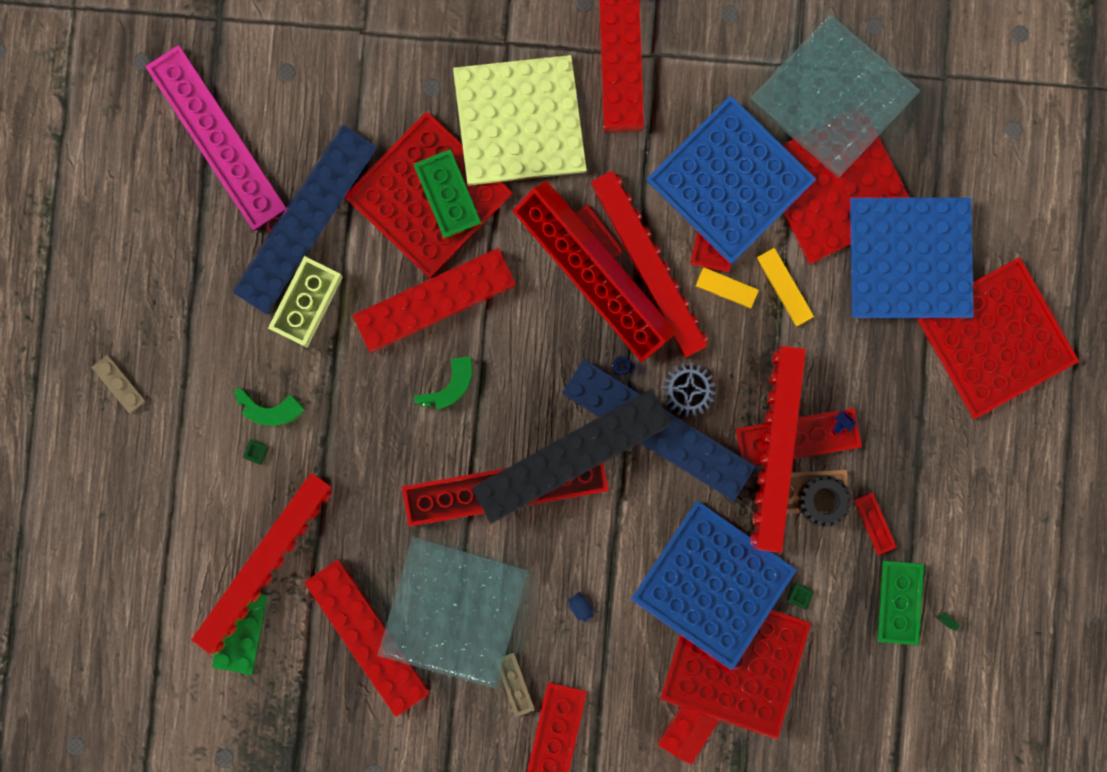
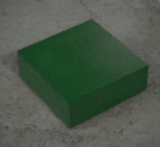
M250 439L242 458L262 465L269 446Z
M795 583L787 601L806 610L814 591Z
M939 612L936 616V619L950 630L957 631L960 627V624L943 612Z

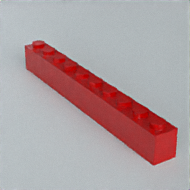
M612 170L591 181V186L659 312L676 330L677 333L673 338L686 359L706 348L708 339L703 331L700 332L696 326L699 324L694 314L690 315L687 309L689 304L684 296L681 297L677 291L680 289L675 278H670L668 274L670 269L666 261H661L659 257L661 252L656 243L652 244L649 239L651 237L650 231L647 226H642L640 222L642 217L637 208L633 209L630 204L632 202L628 191H623L621 187L623 182L618 173L614 174Z
M309 474L190 641L210 655H214L215 652L218 654L225 645L223 642L227 636L230 637L237 628L235 624L239 619H244L249 612L247 608L250 603H255L260 597V589L263 585L267 586L272 580L273 576L271 574L275 568L279 569L285 561L283 557L287 552H292L297 545L295 541L298 536L305 534L309 528L308 522L311 518L315 519L321 511L319 509L323 502L326 503L332 496L331 490L333 488L314 474Z

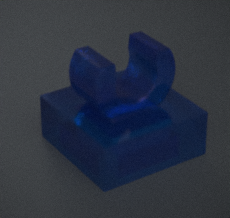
M841 409L835 416L838 422L834 425L833 430L839 434L846 428L850 432L857 422Z

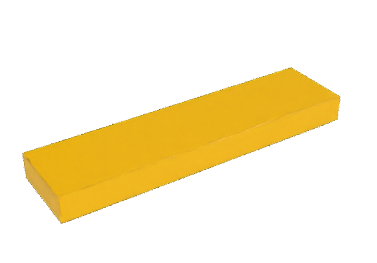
M775 248L758 256L756 259L794 325L797 327L813 318L814 315Z

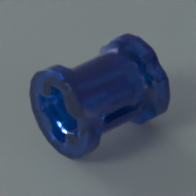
M624 356L617 357L612 364L613 372L619 376L625 375L630 369V361ZM625 362L624 367L626 370H617L618 365L616 363Z

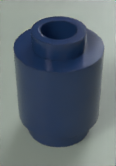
M581 591L567 600L569 608L578 621L583 620L585 623L594 617L592 612L595 609Z

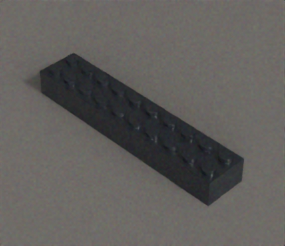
M651 388L471 488L490 523L494 524L670 427L671 423Z

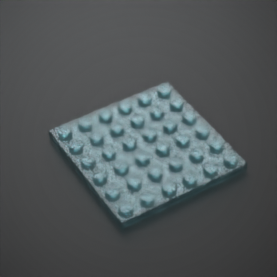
M830 14L751 96L750 102L839 178L920 93V90Z
M412 537L377 656L496 689L528 570Z

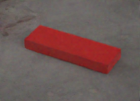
M588 204L575 213L614 259L624 252Z
M870 492L854 499V503L877 555L897 548L874 493Z

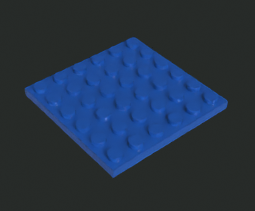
M730 95L646 179V182L725 260L732 264L816 178Z
M850 198L851 318H973L971 198Z
M696 501L630 600L721 664L733 670L793 577L796 569L770 551L753 549L748 535L699 501Z

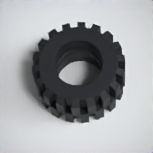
M815 477L808 480L799 492L798 504L800 505V513L813 525L822 527L837 525L850 512L849 507L852 506V502H850V498H852L851 493L848 492L849 489L843 484V481L836 479V477ZM821 489H828L835 496V507L829 513H821L814 506V496Z

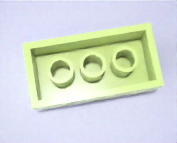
M304 256L268 328L308 348L343 276Z

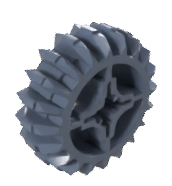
M683 363L681 371L675 366L676 374L671 371L668 372L671 380L664 378V382L669 385L662 386L663 390H668V393L662 394V397L669 396V400L665 404L668 405L672 402L673 406L670 410L673 411L677 407V415H680L683 410L685 411L684 417H688L689 411L695 417L697 409L700 414H703L702 406L709 409L710 406L706 402H714V399L709 397V395L716 394V391L710 390L716 384H709L708 382L713 376L710 375L706 378L704 375L708 370L705 369L702 373L699 372L701 365H698L696 370H694L693 363L689 364V369H686V365ZM687 374L684 385H673L676 378ZM693 375L702 380L705 389L694 384ZM690 380V385L694 388L695 392H691L688 397L686 392L684 393V390L680 389L686 388ZM673 392L683 395L684 405L677 402ZM694 395H704L703 400L698 405L690 407Z

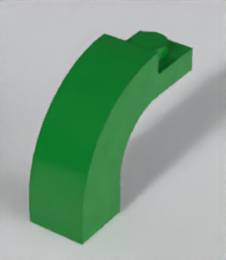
M471 356L451 359L452 378L448 386L437 393L414 395L415 404H420V408L431 407L432 403L435 402L436 409L441 410L457 403L467 392L472 380Z
M239 387L233 392L237 396L235 398L237 403L241 407H247L241 413L249 420L261 425H286L307 411L292 395H289L276 407L262 408L243 388Z

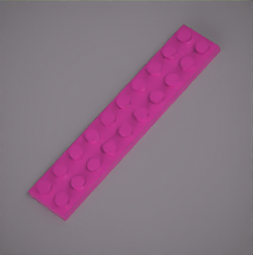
M179 45L145 66L252 230L255 232L273 217L281 215L286 208L181 47Z

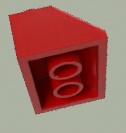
M679 707L657 741V744L675 757L692 765L719 720Z

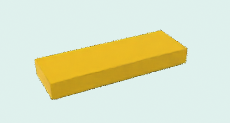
M704 267L696 283L698 288L749 309L752 308L759 291Z

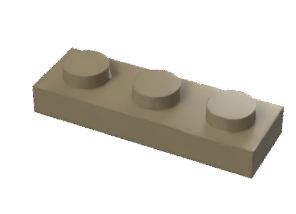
M106 355L92 366V369L129 414L146 402L109 355Z
M512 652L496 658L495 662L515 717L534 711L535 709L515 653Z

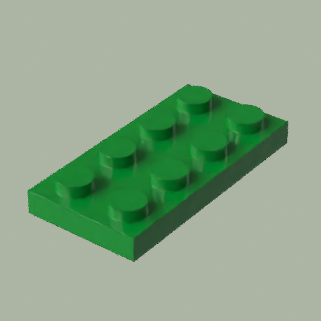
M451 149L413 164L444 239L481 224Z
M882 561L877 642L919 645L924 564Z
M261 593L255 603H250L247 608L249 609L244 619H239L235 624L237 626L235 632L230 637L227 636L223 641L225 645L218 654L215 652L212 668L253 675L268 598L267 594Z

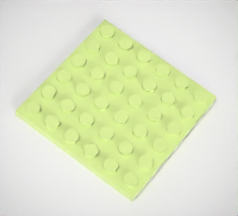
M571 55L453 68L467 186L585 173L587 171Z

